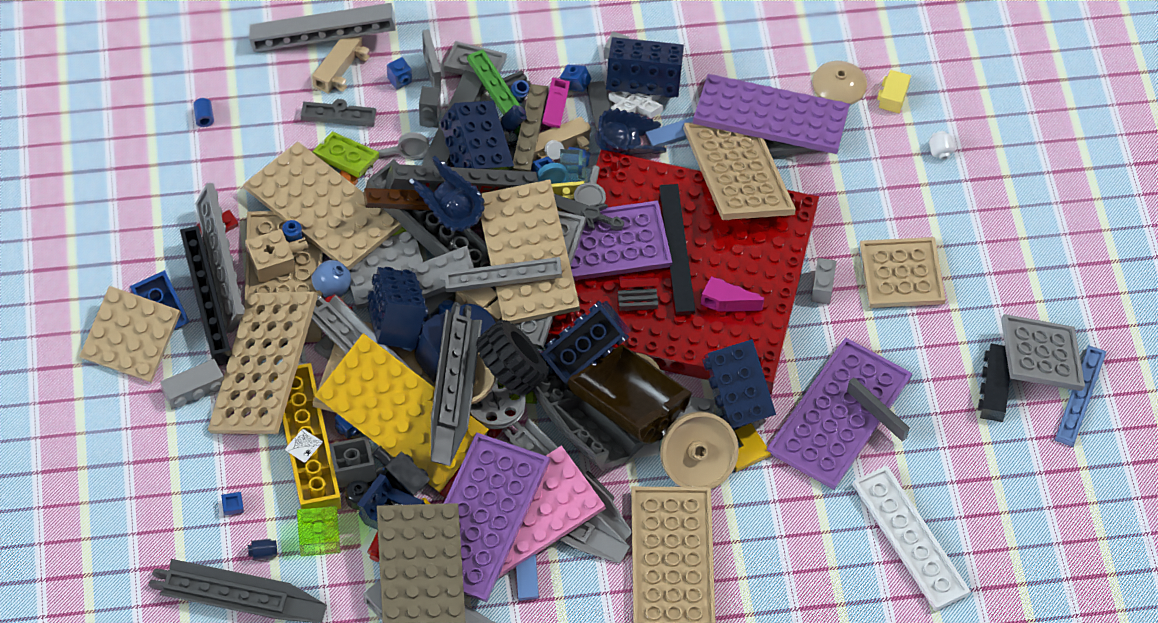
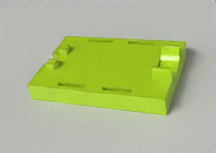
M333 131L324 139V145L320 143L312 151L325 163L358 178L362 175L365 176L368 167L373 168V164L379 158L378 151Z

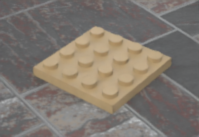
M935 237L860 241L869 308L945 304L946 298Z
M109 286L79 357L152 383L181 311Z

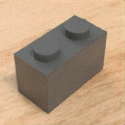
M422 86L419 100L420 126L438 128L441 112L440 88Z

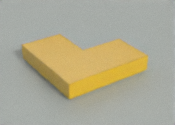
M752 423L734 430L736 438L742 446L738 448V459L734 467L736 472L771 456V452L767 451V446Z

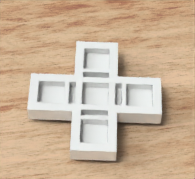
M622 91L609 93V100L616 103L611 106L612 110L619 108L621 111L637 112L647 116V118H653L663 112V105L655 102L660 99V95L630 94L629 92Z

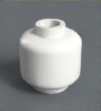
M945 131L936 132L929 139L932 156L940 158V160L950 158V154L955 151L952 136Z

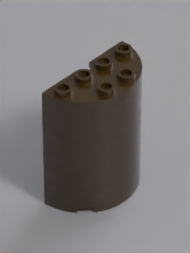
M623 344L613 349L606 357L598 358L595 366L593 364L587 366L577 374L572 375L568 380L569 389L573 394L645 444L655 443L664 437L667 429L676 420L680 412H685L692 395L691 391Z

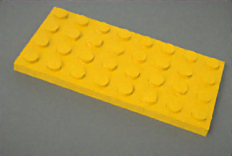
M364 333L314 395L377 445H381L393 457H396L401 451L404 454H408L418 468H422L427 472L430 478L428 484L438 492L442 491L462 465L476 432L485 435L489 430L470 415L468 430L451 465L446 466L432 462L431 413L435 388Z

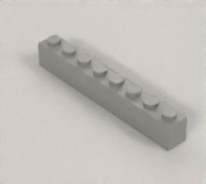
M392 3L255 23L249 26V41L253 52L396 31L395 13Z

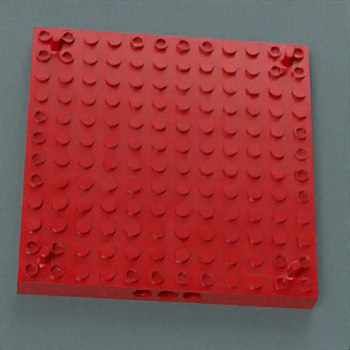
M600 150L596 166L600 167L597 184L606 193L605 204L608 207L658 201L662 215L659 185L678 184L695 314L676 315L669 267L575 280L574 284L580 310L555 315L546 338V344L554 338L558 340L560 338L558 334L568 326L574 327V321L581 315L591 313L588 309L599 301L601 303L607 301L631 330L628 333L629 338L622 344L634 353L644 354L653 359L660 370L708 380L711 375L709 370H705L702 361L705 358V354L753 339L769 392L772 395L817 212L819 196L787 190L796 209L795 215L722 220L701 171ZM657 274L659 286H654L653 289H657L658 309L619 311L618 291L624 290V287L621 288L619 285V276ZM712 276L734 286H740L751 293L759 294L761 297H764V304L762 310L716 311L701 305V297ZM643 286L635 287L634 290H642ZM615 343L612 347L615 349L619 346Z

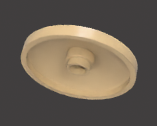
M701 411L688 413L674 421L663 437L660 449L662 466L668 477L681 487H711L712 489L723 483L734 470L738 459V441L731 426L719 416Z

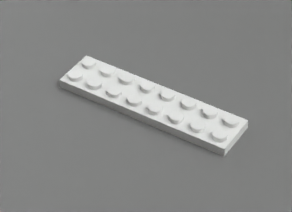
M884 466L853 481V487L935 612L970 595V589L888 466Z

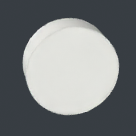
M551 140L545 145L544 151L547 156L556 160L563 155L564 147L559 141Z

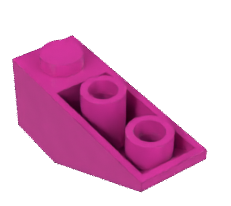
M552 77L542 124L560 128L570 81Z
M712 276L701 297V305L716 311L762 310L764 304V297H761L759 294L751 293L740 286H734Z

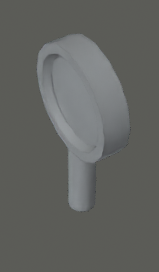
M406 133L399 138L398 146L378 150L379 157L400 153L407 159H421L426 156L430 144L426 136L420 133Z
M592 166L589 183L581 184L576 188L574 201L589 206L599 203L605 204L606 193L597 184L599 166Z

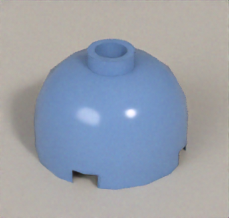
M336 260L324 261L312 274V284L317 292L320 290L325 298L333 295L342 297L347 292L351 283L350 271L341 262Z

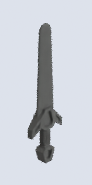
M554 194L556 206L574 215L586 217L588 228L595 230L594 222L601 221L611 225L612 230L622 231L624 227L622 219L618 216L611 218L600 213V211L608 208V205L599 203L589 206Z

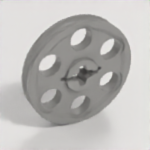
M493 386L490 393L477 402L482 405V408L474 410L471 407L470 415L486 428H507L515 424L522 417L525 410V395L519 396L518 400H511L509 396L514 394L511 390L505 387L497 389ZM493 395L494 399L499 402L498 406L493 402ZM507 410H513L516 414L512 417H509L505 414V412ZM494 415L497 419L495 421H488L486 417Z

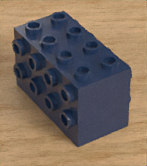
M612 37L608 57L606 90L629 92L630 94L661 95L668 98L679 97L684 44Z
M494 100L454 103L440 120V127L445 136V144L449 149L450 160L454 167L511 171L514 163Z
M378 267L377 273L373 274L372 291L368 292L367 298L369 302L368 311L377 344L416 349L418 337L423 329V319H426L428 314V307L425 306V298H423L422 289H420V281L417 280L416 273L411 270L404 269L401 271L395 270L392 267Z
M599 301L588 309L591 313L581 315L574 321V327L568 326L558 334L560 336L558 340L554 338L544 346L546 350L541 355L565 384L568 383L572 375L577 374L591 364L595 366L598 357L602 356L604 358L614 349L612 346L615 343L619 346L629 338L628 333L631 330L607 301L603 303Z
M753 339L704 355L705 358L702 360L706 371L709 370L711 375L708 378L711 389H715L717 394L714 397L717 408L722 410L723 415L720 418L724 419L732 429L776 415Z

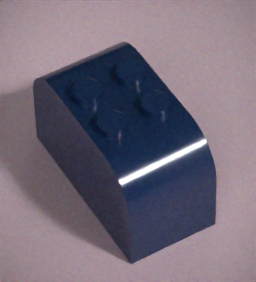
M464 304L460 306L459 315L462 316L464 307L468 305L471 306L470 318L472 320H482L480 336L496 323L489 312L479 305ZM445 313L436 314L425 322L415 349L416 361L433 383L436 382Z

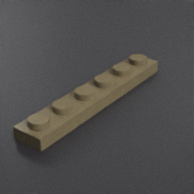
M530 84L525 106L527 118L521 124L512 171L531 172L549 86Z

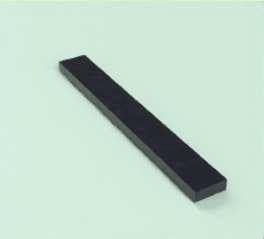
M678 184L659 185L664 228L672 259V265L669 268L676 315L695 314Z

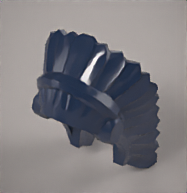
M619 108L615 110L609 109L599 116L595 141L601 150L624 155L660 154L667 151L665 147L641 145L639 135H645L647 131L660 128V122L653 121L652 118L647 119V116L641 117L640 114H635L634 112L621 111Z
M436 156L432 157V161L445 181L438 186L435 192L414 178L409 180L415 186L414 189L419 193V196L424 198V202L434 212L435 217L439 218V223L443 224L447 229L452 231L458 230L459 232L464 231L477 224L482 216V212L485 209L483 206L485 201L477 187L472 186L469 181H465L462 176L456 171H452L450 166L444 161H440Z

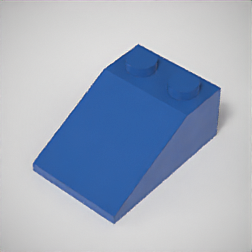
M165 270L129 287V291L132 294L180 310L181 314L174 329L190 323Z

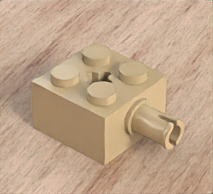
M282 229L245 240L247 255L259 283L294 272L295 263L292 253L308 249L305 237L289 243L286 241Z

